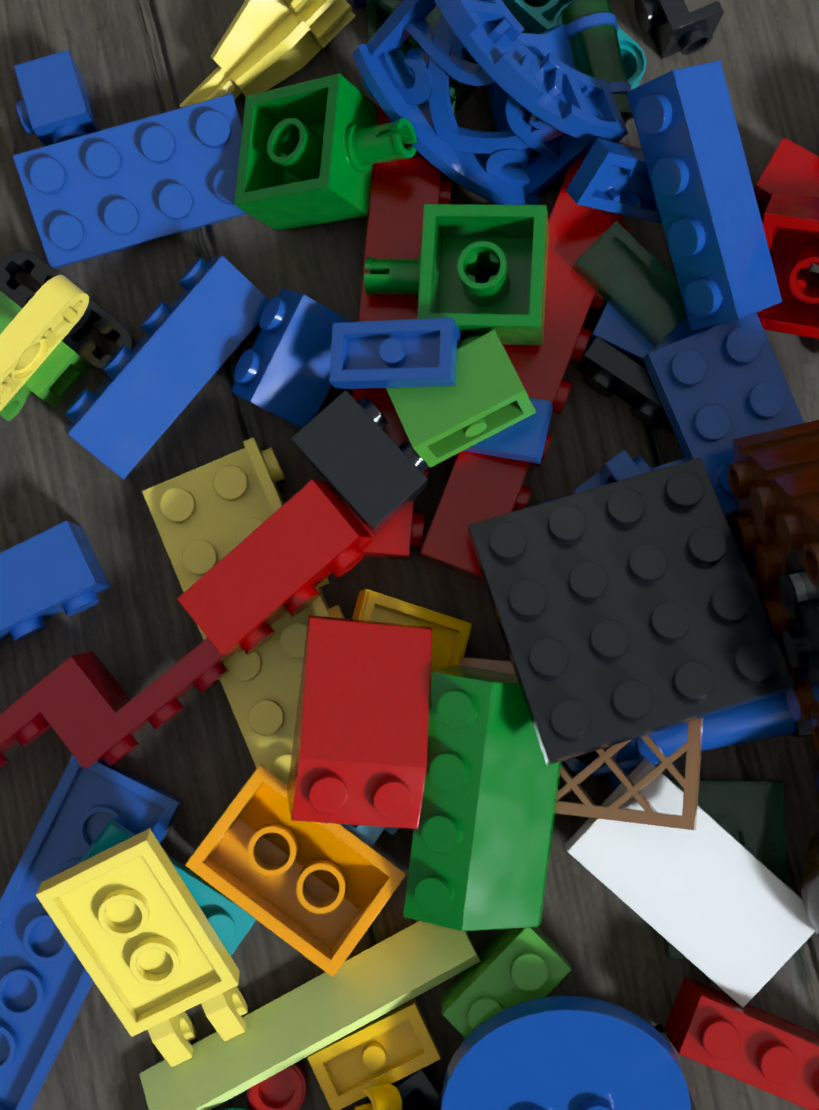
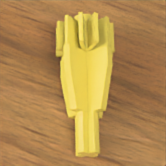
M245 0L210 56L217 63L218 67L179 106L182 108L228 94H233L235 100L241 93L246 97L266 92L301 70L321 48L324 49L356 17L351 11L353 8L346 0Z

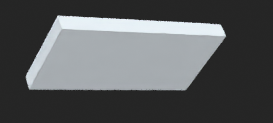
M644 758L628 777L636 784L656 767L648 759ZM663 773L641 790V793L657 812L682 815L684 792ZM621 783L602 805L610 806L628 791L627 788ZM634 797L621 807L644 810ZM699 805L697 807L696 830L589 818L564 845L569 854L741 1007H744L815 932L807 916L803 899Z

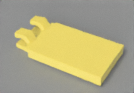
M150 828L41 882L36 897L130 1036L133 1037L148 1030L153 1044L170 1067H174L193 1057L194 1049L188 1041L196 1038L197 1030L185 1012L199 1004L202 1005L206 1017L224 1042L246 1032V1023L242 1015L248 1012V1005L237 987L240 970Z

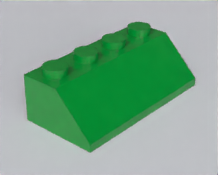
M456 664L432 673L429 698L427 768L419 827L413 830L403 917L459 931L538 927L541 924L562 761L546 765L515 674Z

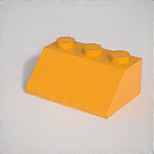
M260 764L185 866L331 977H334L407 874L341 824L291 821L287 797L288 784Z

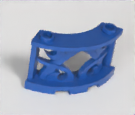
M403 0L367 44H359L352 52V56L362 75V83L365 90L371 97L376 99L391 122L400 118L409 119L417 137V144L411 145L432 165L467 190L498 205H539L538 194L590 151L597 138L617 143L628 134L607 80L583 74L560 61L551 53H548L540 60L517 38L525 29L502 0ZM437 5L441 16L436 30H434L425 18ZM411 35L424 51L418 48H411L405 57L398 48ZM467 52L470 53L478 64L465 60ZM449 75L461 83L472 86H483L496 82L509 94L506 101L505 115L511 130L483 132L459 127L453 114L450 100ZM522 107L532 113L530 119L525 115ZM532 149L539 152L530 160Z

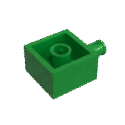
M340 73L246 96L234 205L275 231L368 216L373 164L401 158H412L416 153V148L413 146L404 148L403 145L417 144L415 129L407 118H400L394 122L377 125L378 106Z
M424 204L422 248L418 259L367 257L365 269L370 270V274H364L366 295H418L417 319L453 318L465 339L477 335L483 336L495 329L502 345L543 346L549 241L547 205ZM484 270L493 271L494 275L490 276L488 282H476L481 280Z

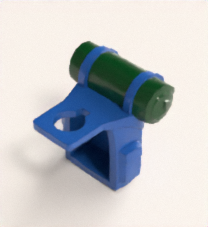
M573 0L561 11V25L552 27L541 34L521 33L517 37L540 60L548 53H551L560 61L583 74L607 80L624 123L626 124L628 120L633 119L627 92L632 90L631 84L627 80L617 35L618 25L616 16L611 12L609 0ZM496 82L488 84L490 107L497 132L510 131L511 128L505 115L506 101L509 94ZM522 107L525 115L530 119L532 113Z

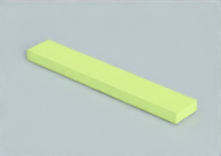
M418 921L345 961L334 977L325 972L242 1017L246 1023V1032L224 1042L216 1031L191 1045L194 1049L192 1058L174 1067H170L168 1062L163 1060L139 1073L148 1109L211 1110L481 962L467 931H459Z

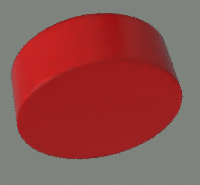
M298 1061L247 1089L248 1100L253 1109L298 1110L304 1102L308 1087V1077L303 1064Z

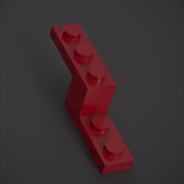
M207 638L132 700L93 651L70 656L0 714V769L8 762L3 754L17 742L22 747L28 745L50 727L54 729L84 769L104 759L109 766H112L139 745L133 736L150 723L156 730L177 715L184 708L178 699L195 686L202 693L225 676L229 670L224 665V662L235 653L221 655Z

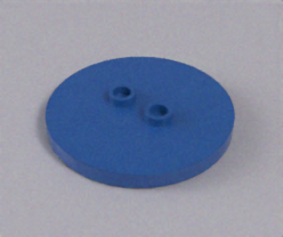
M553 996L529 1000L500 1011L484 1021L468 1035L454 1053L447 1067L441 1091V1110H691V1100L685 1076L676 1054L665 1038L651 1024L631 1011L610 1002L580 996Z

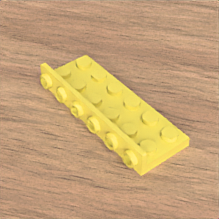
M254 437L243 441L245 448L142 491L183 592L188 590L285 504L276 482L285 479L272 447L262 451ZM328 577L315 587L320 595L311 605L293 617L287 611L271 625L276 633L267 643L249 655L242 650L227 659L224 665L228 668L229 672L220 679L256 768L260 764L287 784L289 781L308 616L345 619L339 604L329 608L320 587L329 584ZM199 628L203 640L207 639V636Z

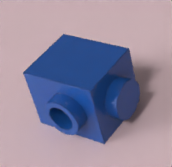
M69 50L14 66L23 96L22 100L16 101V108L21 123L28 135L36 134L43 145L48 146L100 131L84 77Z

